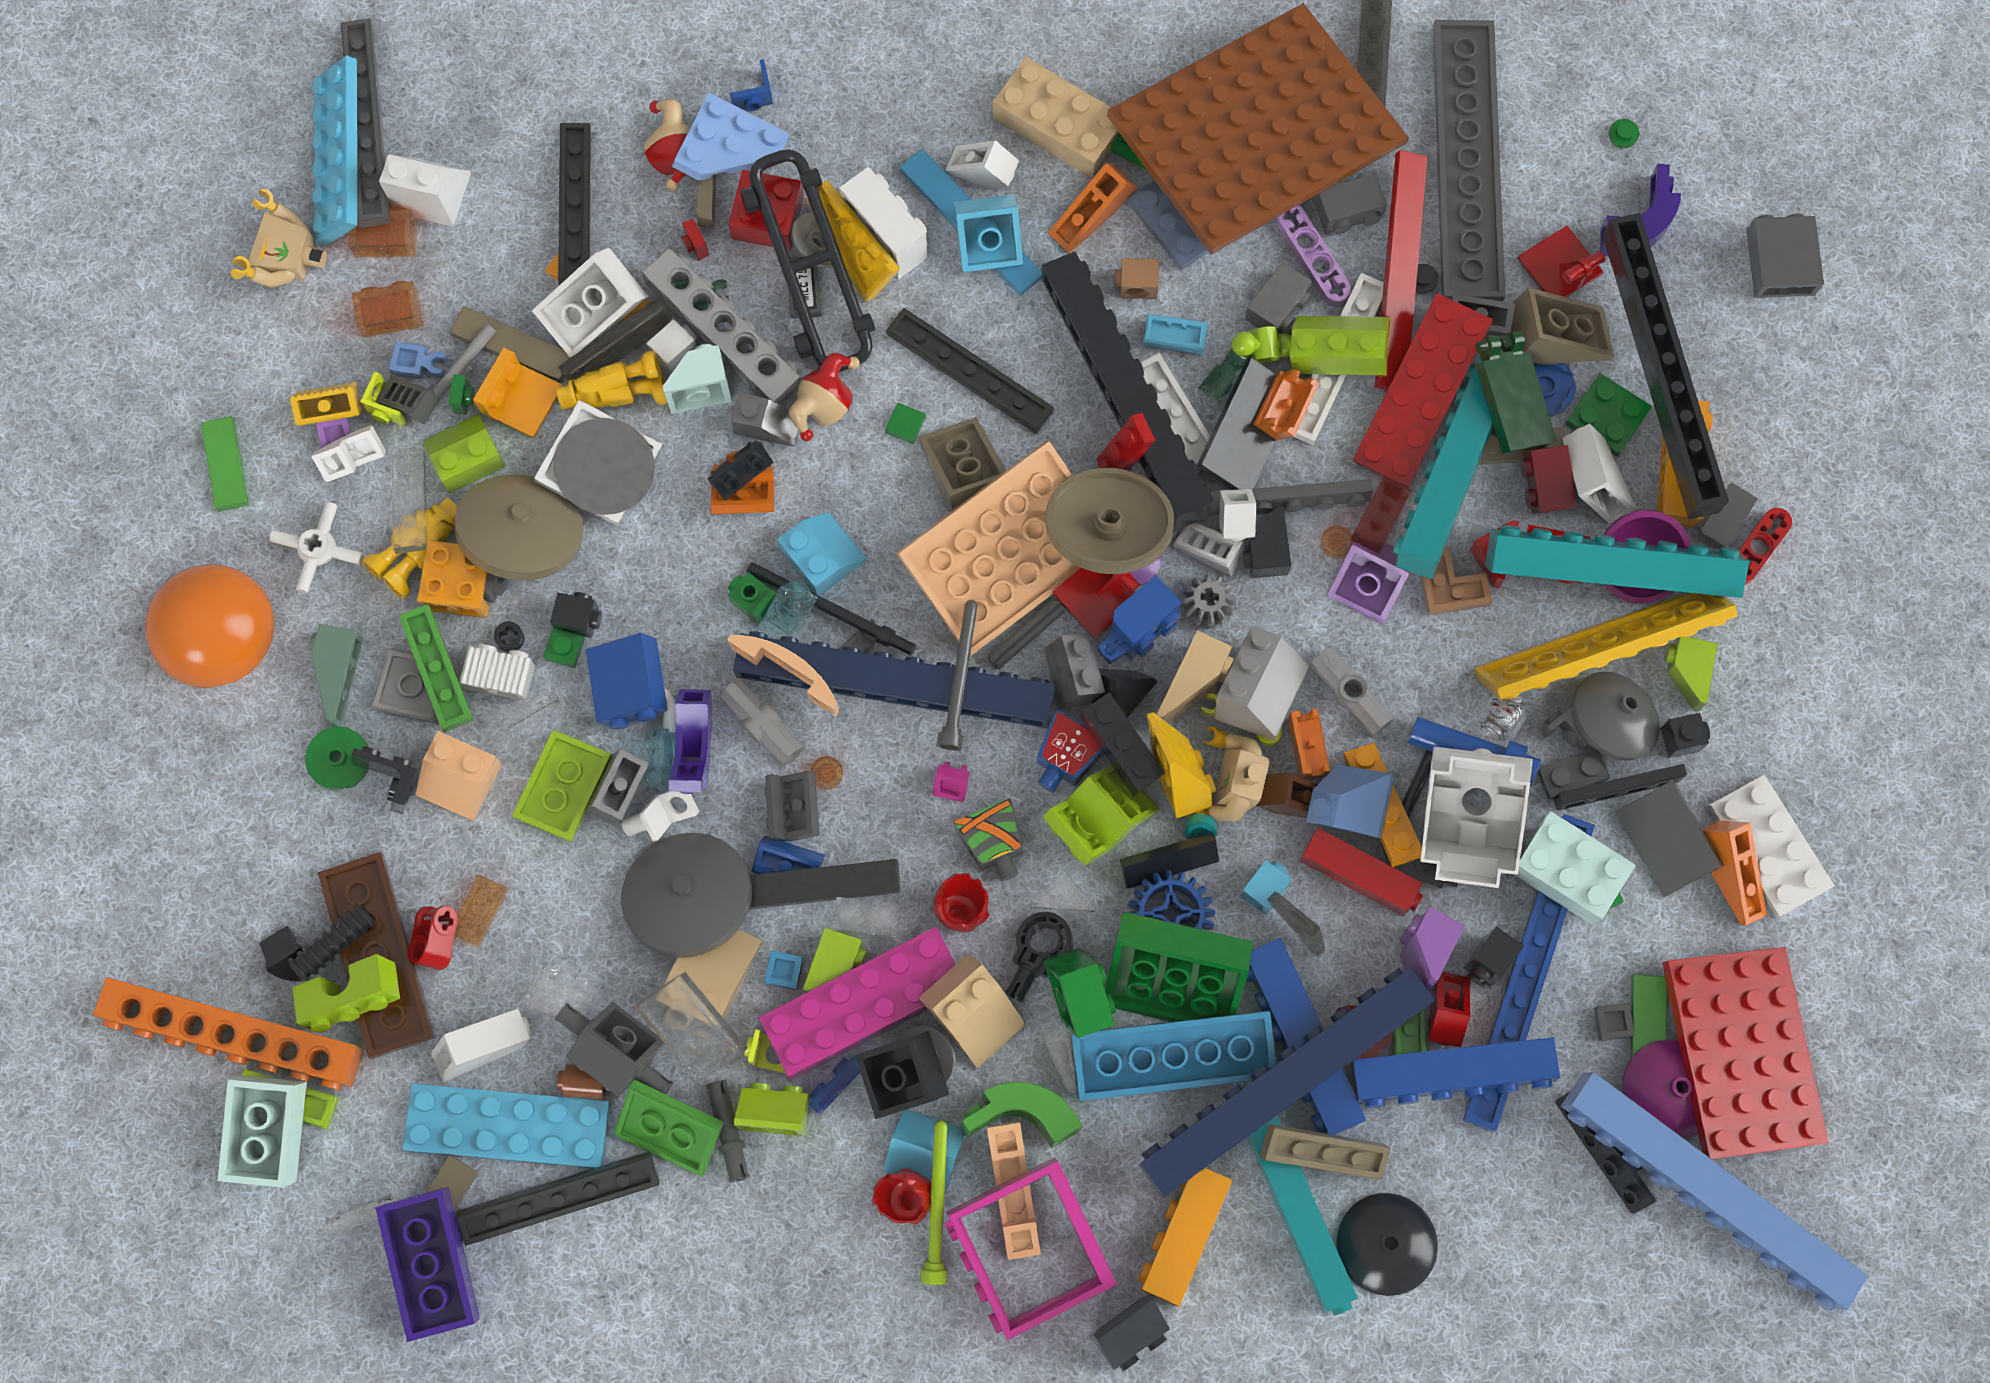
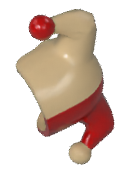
M671 98L660 102L654 100L649 104V109L654 114L662 110L663 120L661 126L646 139L644 152L649 163L658 172L665 175L673 174L672 178L667 180L666 187L670 191H676L679 182L686 174L673 168L672 165L690 127L684 124L681 105L678 101Z
M831 353L824 359L816 371L807 374L800 381L797 388V400L789 408L788 413L800 431V438L803 441H811L814 435L813 431L807 427V416H810L821 426H829L840 420L849 410L853 395L851 390L839 378V370L842 366H848L851 370L857 369L860 363L857 357L849 358L839 353Z

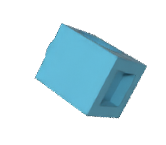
M1265 860L1243 889L1240 896L1267 915L1290 884L1292 879L1287 876L1289 871L1278 862L1273 861L1271 864Z

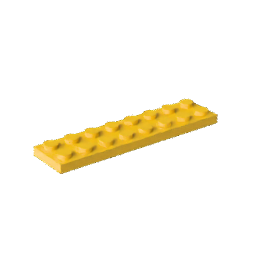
M1686 593L1474 668L1477 680L1500 700L1513 699L1518 697L1521 692L1545 688L1550 682L1561 678L1576 677L1581 671L1604 667L1610 661L1621 657H1633L1638 654V651L1649 647L1664 646L1669 640L1692 636L1700 629L1709 626H1721L1727 620L1738 616L1737 609L1734 603L1723 596Z

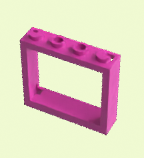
M1052 1158L946 1211L950 1220L944 1223L952 1241L960 1240L964 1251L959 1253V1256L968 1273L974 1270L979 1282L973 1284L982 1303L989 1301L994 1313L988 1315L996 1333L998 1334L1003 1331L1007 1340L1117 1285L1056 1158ZM1048 1175L1096 1276L1009 1320L961 1218Z

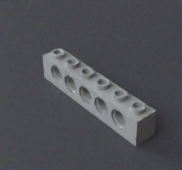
M668 248L642 272L644 283L706 344L712 346L719 345L723 361L759 397L770 399L780 404L798 387L800 383L798 368L788 359L784 362L776 354L778 350L775 345L767 338L762 340L755 333L756 328L752 322L746 317L741 319L733 311L735 309L733 304L725 296L719 297L712 290L713 285L703 274L697 276L690 269L692 265L683 254L679 252L676 255ZM677 280L688 282V286L684 289H676L672 285ZM699 301H706L710 304V307L707 310L699 311L694 308V305ZM721 322L729 323L732 326L727 332H720L715 327ZM746 343L750 344L754 349L748 354H743L737 348L739 345ZM763 365H770L774 367L775 372L771 375H763L759 372V368Z

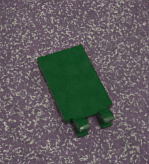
M1522 331L1509 333L1510 336L1499 338L1498 335L1489 336L1485 341L1476 343V350L1482 362L1475 366L1503 455L1557 442L1530 352L1523 353L1525 338Z

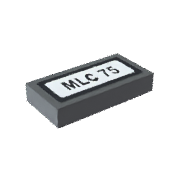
M802 257L791 258V261L797 260ZM814 266L797 272L796 275L811 316L818 317L822 316L818 266ZM789 291L791 319H796L799 316Z

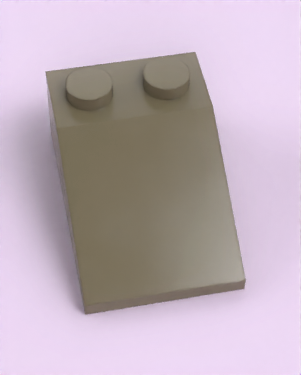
M1529 287L1513 302L1515 308L1511 332L1522 331L1525 338L1523 353L1530 352L1533 363L1546 365L1604 361L1615 357L1603 307Z
M977 417L919 437L920 444L949 513L1006 471Z

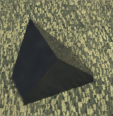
M1099 668L1105 693L1092 701V703L1110 692L1128 718L1157 684V680L1138 671Z

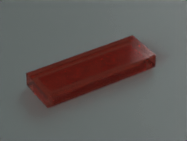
M1383 477L1350 540L1379 554L1412 490L1387 477Z

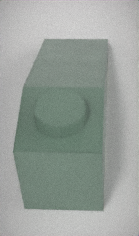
M319 624L317 633H313L311 636L310 651H312V660L326 720L333 727H341L363 638L356 630Z

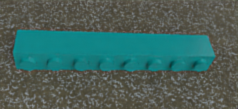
M1479 356V358H1478L1476 364L1482 362L1480 356ZM1472 363L1464 380L1468 382L1466 388L1460 387L1455 400V405L1458 406L1456 412L1450 411L1445 429L1449 431L1446 437L1440 436L1436 445L1435 453L1439 454L1437 460H1430L1424 478L1428 479L1426 486L1420 485L1416 493L1414 503H1417L1418 506L1415 511L1409 510L1404 523V528L1408 529L1406 535H1399L1393 553L1398 554L1397 568L1430 579L1435 574L1494 428L1476 366Z
M1502 525L1501 530L1491 529L1485 567L1491 573L1737 598L1743 597L1749 560L1740 555V551L1737 549L1721 547L1720 552L1708 551V547L1697 544H1690L1688 549L1677 548L1676 543L1658 541L1657 546L1646 545L1645 540L1637 538H1627L1626 542H1617L1614 537L1607 535H1595V539L1583 538V534L1576 532H1564V536L1552 535L1550 530L1534 528L1532 533L1520 532L1521 528L1510 525Z

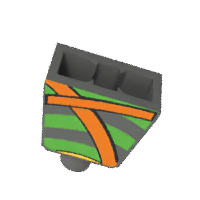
M1011 798L954 821L956 833L981 871L995 866L1001 881L1009 880L1019 874L1012 858L1023 854V844Z

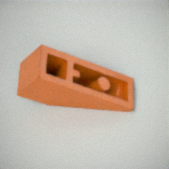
M1105 163L1048 231V234L1068 253H1071L1123 205L1138 185L1118 166Z
M1719 820L1702 828L1723 864L1722 867L1711 872L1739 923L1747 926L1767 916L1751 822Z

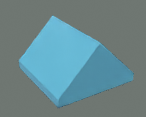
M904 1110L893 1133L883 1173L889 1174L898 1172L901 1169H911L928 1178L932 1183L934 1125L940 1120L910 1110ZM947 1123L945 1194L965 1136L961 1127Z

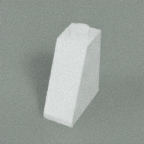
M1590 423L1562 438L1564 446L1568 445L1572 474L1581 499L1608 523L1636 510L1635 503L1605 438Z
M515 1009L444 1034L431 1052L442 1082H448L523 1048L530 1040V1025L525 1017H521L519 1010Z

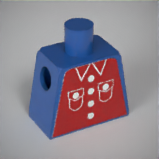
M1058 709L1053 716L1037 755V763L1046 768L1038 784L1053 793L1062 779L1075 786L1104 754L1086 726Z

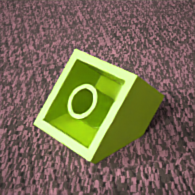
M480 414L423 440L428 455L449 494L506 467Z
M751 1083L750 1088H741L734 1126L740 1131L806 1137L810 1096L808 1093H803L802 1087L783 1086V1091L770 1090L769 1084Z

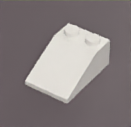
M607 248L592 255L532 311L572 359L625 318L649 296L611 249Z

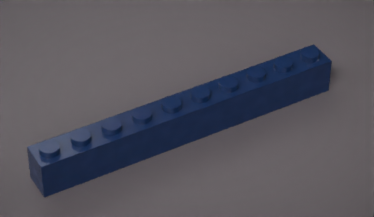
M750 631L749 635L740 633V635L757 637L773 642L795 653L822 677L833 694L948 712L955 671L954 664L948 662H937L936 665L926 664L924 660L917 657H905V660L892 658L891 654L880 651L874 652V655L861 653L860 649L849 646L843 647L842 650L830 648L829 644L819 641H813L811 645L799 643L798 639L788 636H781L780 640L768 638L767 634L758 631ZM736 653L733 667L736 678L803 689L811 687L766 656H763L756 666ZM968 667L961 715L1048 729L1055 684H1049V680L1040 677L1024 680L1018 679V675L1009 672H1000L999 675L987 674L985 669L979 667Z
M1400 968L1396 969L1383 979L1387 984L1377 992L1371 987L1356 998L1360 1003L1357 1007L1349 1011L1345 1006L1331 1016L1330 1019L1333 1024L1328 1028L1322 1030L1320 1026H1317L1306 1034L1303 1038L1307 1043L1296 1050L1291 1045L1276 1056L1280 1062L1269 1069L1265 1064L1250 1075L1253 1080L1252 1083L1243 1089L1237 1084L1222 1096L1226 1100L1223 1104L1215 1108L1211 1103L1197 1113L1196 1117L1199 1121L1188 1128L1183 1123L1168 1134L1172 1140L1161 1148L1156 1143L1143 1152L1141 1155L1144 1161L1138 1165L1161 1198L1170 1194L1434 1002L1435 999L1413 969L1409 968L1404 973H1402Z

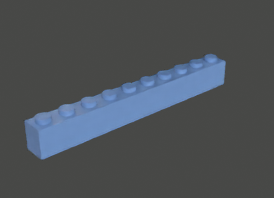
M1582 1073L1561 1105L1562 1108L1569 1112L1567 1116L1571 1121L1581 1127L1587 1125L1596 1132L1595 1138L1610 1148L1613 1146L1624 1153L1622 1158L1637 1168H1640V1166L1651 1173L1650 1179L1663 1188H1668L1669 1186L1678 1193L1677 1199L1690 1208L1695 1209L1697 1207L1706 1214L1704 1219L1719 1229L1723 1227L1733 1234L1731 1238L1738 1245L1746 1249H1754L1760 1254L1759 1259L1765 1265L1775 1270L1781 1269L1788 1275L1786 1279L1792 1285L1801 1290L1808 1289L1816 1295L1814 1300L1819 1305L1830 1311L1833 1308L1848 1310L1868 1278L1867 1274L1596 1073Z

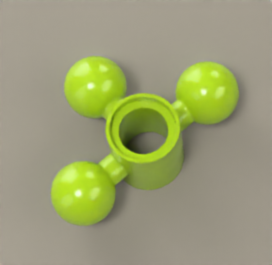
M1274 326L1260 327L1249 332L1242 331L1233 337L1229 354L1231 359L1238 364H1244L1250 358H1253L1258 363L1276 361L1280 357L1289 358L1292 335L1284 333L1277 336V329Z

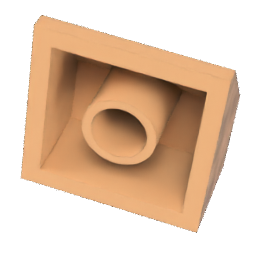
M437 731L423 758L415 796L474 822L502 763L496 756Z

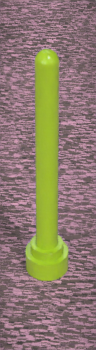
M942 1120L937 1121L934 1125L928 1260L924 1261V1266L921 1267L920 1282L928 1285L946 1284L948 1268L944 1267L945 1262L941 1260L948 1131L947 1123Z

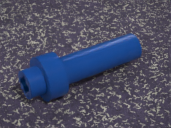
M1418 716L1408 744L1433 752L1434 746L1467 751L1487 749L1493 754L1531 758L1533 761L1530 787L1533 784L1541 759L1526 755L1528 746L1509 740L1507 747Z

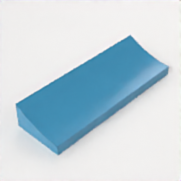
M1270 1011L1105 1029L1080 1038L1071 1033L1079 1101L1253 1081L1250 1075L1266 1064L1271 1069L1276 1065Z

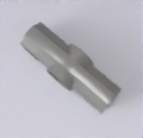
M1332 646L1325 649L1310 663V666L1336 695L1338 704L1348 709L1371 737L1377 735L1394 720L1392 715L1368 689L1366 680L1361 675L1355 674ZM1354 686L1358 689L1359 696L1349 697L1345 693L1344 687Z
M740 678L731 682L724 689L720 699L741 720V725L757 743L761 742L783 767L793 762L804 750L803 745L782 724V719L765 701L762 703Z

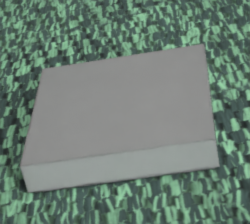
M388 648L371 709L434 724L436 713L413 653Z

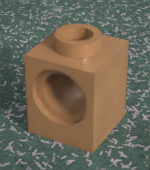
M1122 258L1121 269H1115L1114 288H1120V298L1157 299L1159 259Z

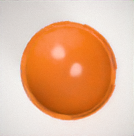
M204 564L178 572L164 582L156 591L147 610L145 634L153 658L169 676L186 685L212 688L234 683L248 675L259 665L268 652L273 639L274 616L268 596L262 587L250 576L229 566Z

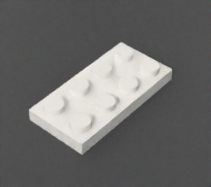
M1765 774L1707 806L1716 822L1719 820L1751 822L1764 899L1776 918L1835 886Z

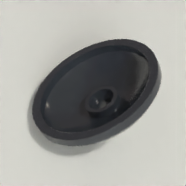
M1379 1193L1359 1200L1346 1212L1337 1232V1252L1349 1278L1359 1287L1373 1294L1395 1296L1415 1289L1429 1276L1437 1258V1236L1430 1218L1418 1204L1401 1195ZM1387 1237H1392L1396 1241V1247L1393 1250H1389L1385 1246V1239Z

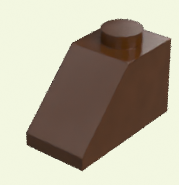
M1292 773L1267 774L1261 800L1256 806L1275 814L1307 818L1312 792L1318 784Z

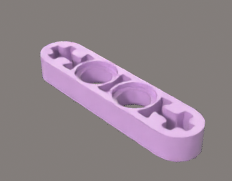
M1298 205L1287 211L1290 216L1296 215L1294 222L1298 229L1294 233L1292 232L1295 226L1290 219L1284 220L1285 213L1277 217L1276 224L1323 300L1327 304L1336 307L1345 304L1351 293L1350 283L1303 208ZM1301 236H1308L1313 240L1314 245L1311 248H1302L1298 245L1297 239ZM1323 260L1328 264L1329 270L1325 273H1318L1313 269L1312 264L1315 261ZM1332 275H1335L1332 279L1334 287L1336 289H1343L1340 297L1336 293L1330 294L1332 285L1328 279Z

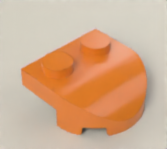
M738 451L727 454L726 460L719 465L714 464L711 471L717 469L727 460L730 463L734 462L733 455ZM772 465L725 501L716 488L711 486L712 514L775 512V483Z

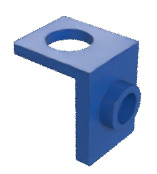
M764 59L760 60L764 86L731 92L732 105L742 110L756 111L761 109L762 106L773 104Z

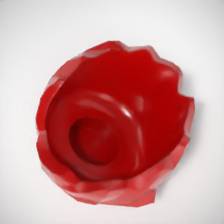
M969 873L953 874L936 891L933 901V910L936 917L949 930L962 933L973 931L989 917L987 890L984 889L979 878L972 879Z
M901 1169L898 1172L889 1173L879 1179L873 1187V1204L881 1215L887 1217L892 1222L918 1224L930 1211L932 1183L928 1178L911 1169Z

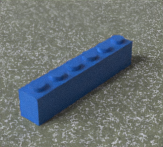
M1276 939L1252 950L1246 980L1247 982L1253 981L1258 993L1254 994L1256 1003L1261 1011H1270L1275 1042L1281 1041L1285 1050L1291 1045L1297 1050L1307 1043L1303 1038L1306 1034L1317 1026H1320L1322 1030L1324 1028L1282 939ZM1342 1068L1301 1098L1304 1103L1309 1102L1313 1109L1314 1115L1311 1116V1120L1317 1132L1337 1135L1366 1121Z
M1554 1037L1355 1059L1351 1064L1356 1099L1359 1104L1365 1103V1108L1385 1106V1101L1398 1099L1399 1105L1413 1104L1419 1102L1418 1097L1431 1096L1432 1101L1448 1100L1452 1098V1093L1465 1092V1097H1476L1485 1095L1486 1089L1498 1088L1499 1093H1512L1519 1091V1086L1532 1084L1533 1090L1547 1089L1553 1087L1552 1082H1556L1560 1078Z

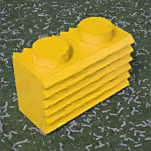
M355 381L351 384L347 382L345 385L342 383L339 385L334 384L332 387L328 385L326 388L322 386L320 389L316 387L314 390L310 388L308 391L304 389L300 392L298 390L290 398L296 426L359 416L363 411L358 384Z

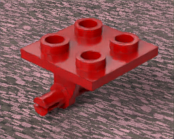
M1568 225L1525 251L1517 258L1542 291L1563 297H1568L1601 276L1603 270L1599 267V264L1606 261L1604 254L1600 250L1590 255Z
M1079 568L1052 593L1094 640L1112 624L1114 610L1132 596L1141 584L1137 582L1130 572L1104 574Z

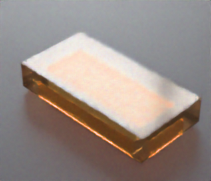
M478 874L457 914L458 925L455 937L479 947L509 889Z

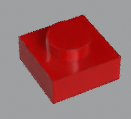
M692 218L682 223L685 235L681 236L687 252L694 251L698 261L709 256L707 244L694 219Z

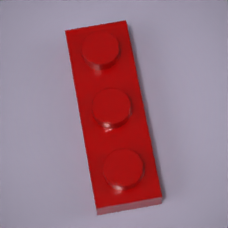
M1143 413L1132 415L1096 459L1098 468H1116L1130 471L1155 442V438Z

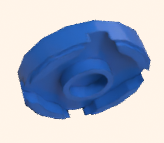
M1533 363L1549 416L1553 417L1563 412L1574 398L1576 383H1574L1573 374L1564 363L1546 365Z

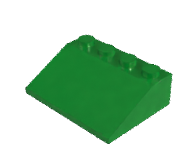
M1123 912L1105 993L1106 995H1111L1116 1009L1170 1022L1235 1015L1249 971L1253 941Z

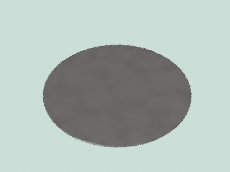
M596 418L576 425L561 439L554 456V474L560 490L570 502L590 513L608 515L630 509L644 498L654 478L655 463L648 442L635 428L615 419Z

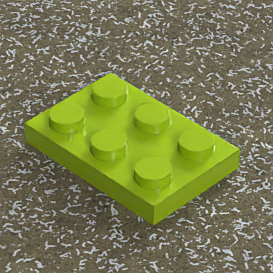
M552 730L512 817L515 820L572 843L586 815L585 810L612 758V754Z

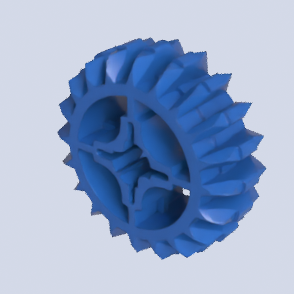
M1166 871L1165 881H1162L1158 873L1153 874L1154 885L1147 879H1144L1141 884L1146 892L1135 888L1133 895L1140 901L1129 900L1128 907L1137 910L1136 912H1130L1131 914L1171 922L1167 920L1168 917H1163L1171 901V908L1175 909L1174 913L1176 911L1179 913L1174 920L1175 924H1180L1190 919H1197L1196 929L1212 930L1214 927L1212 921L1205 919L1215 915L1214 909H1205L1206 906L1212 903V897L1201 899L1200 896L1204 894L1206 887L1200 886L1195 890L1193 888L1197 880L1195 877H1192L1188 884L1184 883V872H1179L1177 880H1172V872ZM1165 891L1164 904L1161 907L1152 908L1151 911H1144L1145 904L1153 895ZM1175 891L1185 894L1193 902L1196 909L1179 904Z

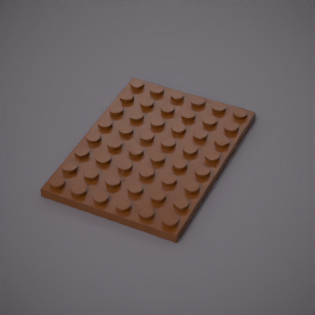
M1304 3L1108 109L1107 113L1109 120L1211 255L1400 148L1409 139L1408 135Z

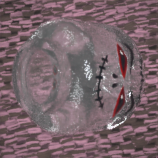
M1494 695L1479 713L1480 730L1486 737L1496 742L1511 740L1526 722L1527 714L1523 708V702L1518 697L1500 700Z

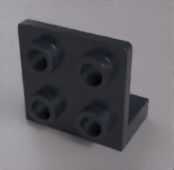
M362 746L361 750L353 748L351 764L393 777L387 794V800L391 801V811L403 814L416 778L417 768L411 767L412 762L401 757L394 756L393 760L380 757L381 752L370 747Z

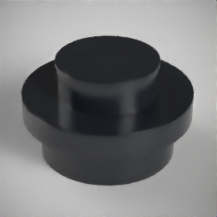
M1418 264L1417 293H1429L1437 286L1438 273L1432 266Z

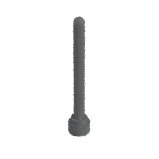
M968 600L965 603L946 726L942 727V731L938 732L936 746L945 750L960 751L963 745L964 736L961 735L959 722L978 607L974 600Z

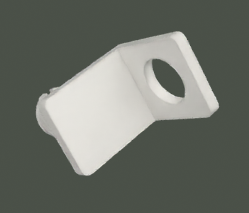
M666 791L656 794L640 813L625 816L622 819V828L628 836L648 831L652 841L659 840L672 823L696 816L699 813V809L691 794ZM671 798H682L687 804V810L683 812L675 810L671 805Z

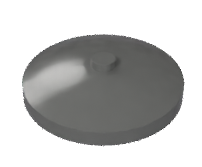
M701 833L678 834L653 844L635 860L623 883L621 893L622 912L634 936L648 949L669 957L698 956L718 948L738 931L750 908L752 883L749 872L740 855L723 840Z

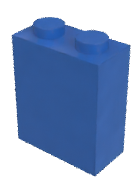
M638 633L586 649L597 723L609 726L611 730L627 728L630 722L636 720L639 722L652 721L657 718V714L668 711L657 638L644 633Z

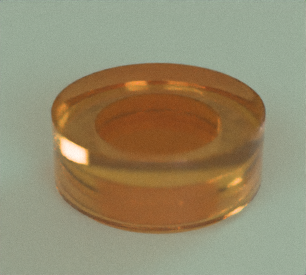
M1342 526L1329 527L1321 538V549L1330 558H1343L1348 554L1353 544L1352 534Z
M820 757L811 767V771L815 772L816 786L821 789H834L843 779L842 766L833 757Z

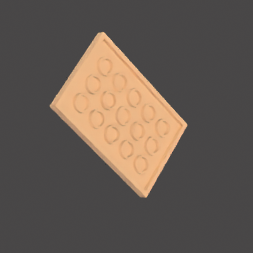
M1050 441L1042 443L896 553L958 642L965 603L968 600L976 601L978 607L970 656L1051 596L1057 587L1081 568L1069 562L1054 548L1046 531L1045 520L1048 501L1054 490L1063 481L1073 476Z

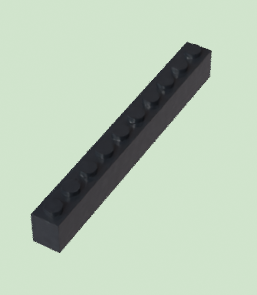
M1637 213L1610 219L1602 234L1688 519L1718 514L1729 502L1641 214Z
M1074 251L1042 264V282L1120 428L1124 426L1132 415L1143 413L1155 442L1138 462L1147 478L1156 484L1169 499L1174 512L1175 531L1209 517L1211 504L1213 503L1212 493L1207 485L1202 486L1198 478L1199 470L1196 463L1192 459L1188 460L1184 453L1185 445L1179 434L1175 435L1171 429L1170 416L1165 408L1161 409L1158 405V396L1154 386L1151 383H1146L1143 377L1144 370L1138 358L1133 359L1130 353L1131 347L1128 338L1124 333L1120 335L1116 327L1117 320L1111 309L1107 310L1103 303L1104 297L1100 287L1093 285L1090 280L1091 273L1087 263L1084 260L1080 261Z

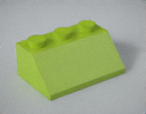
M1297 316L1292 328L1290 361L1292 370H1299L1300 374L1386 376L1390 317Z

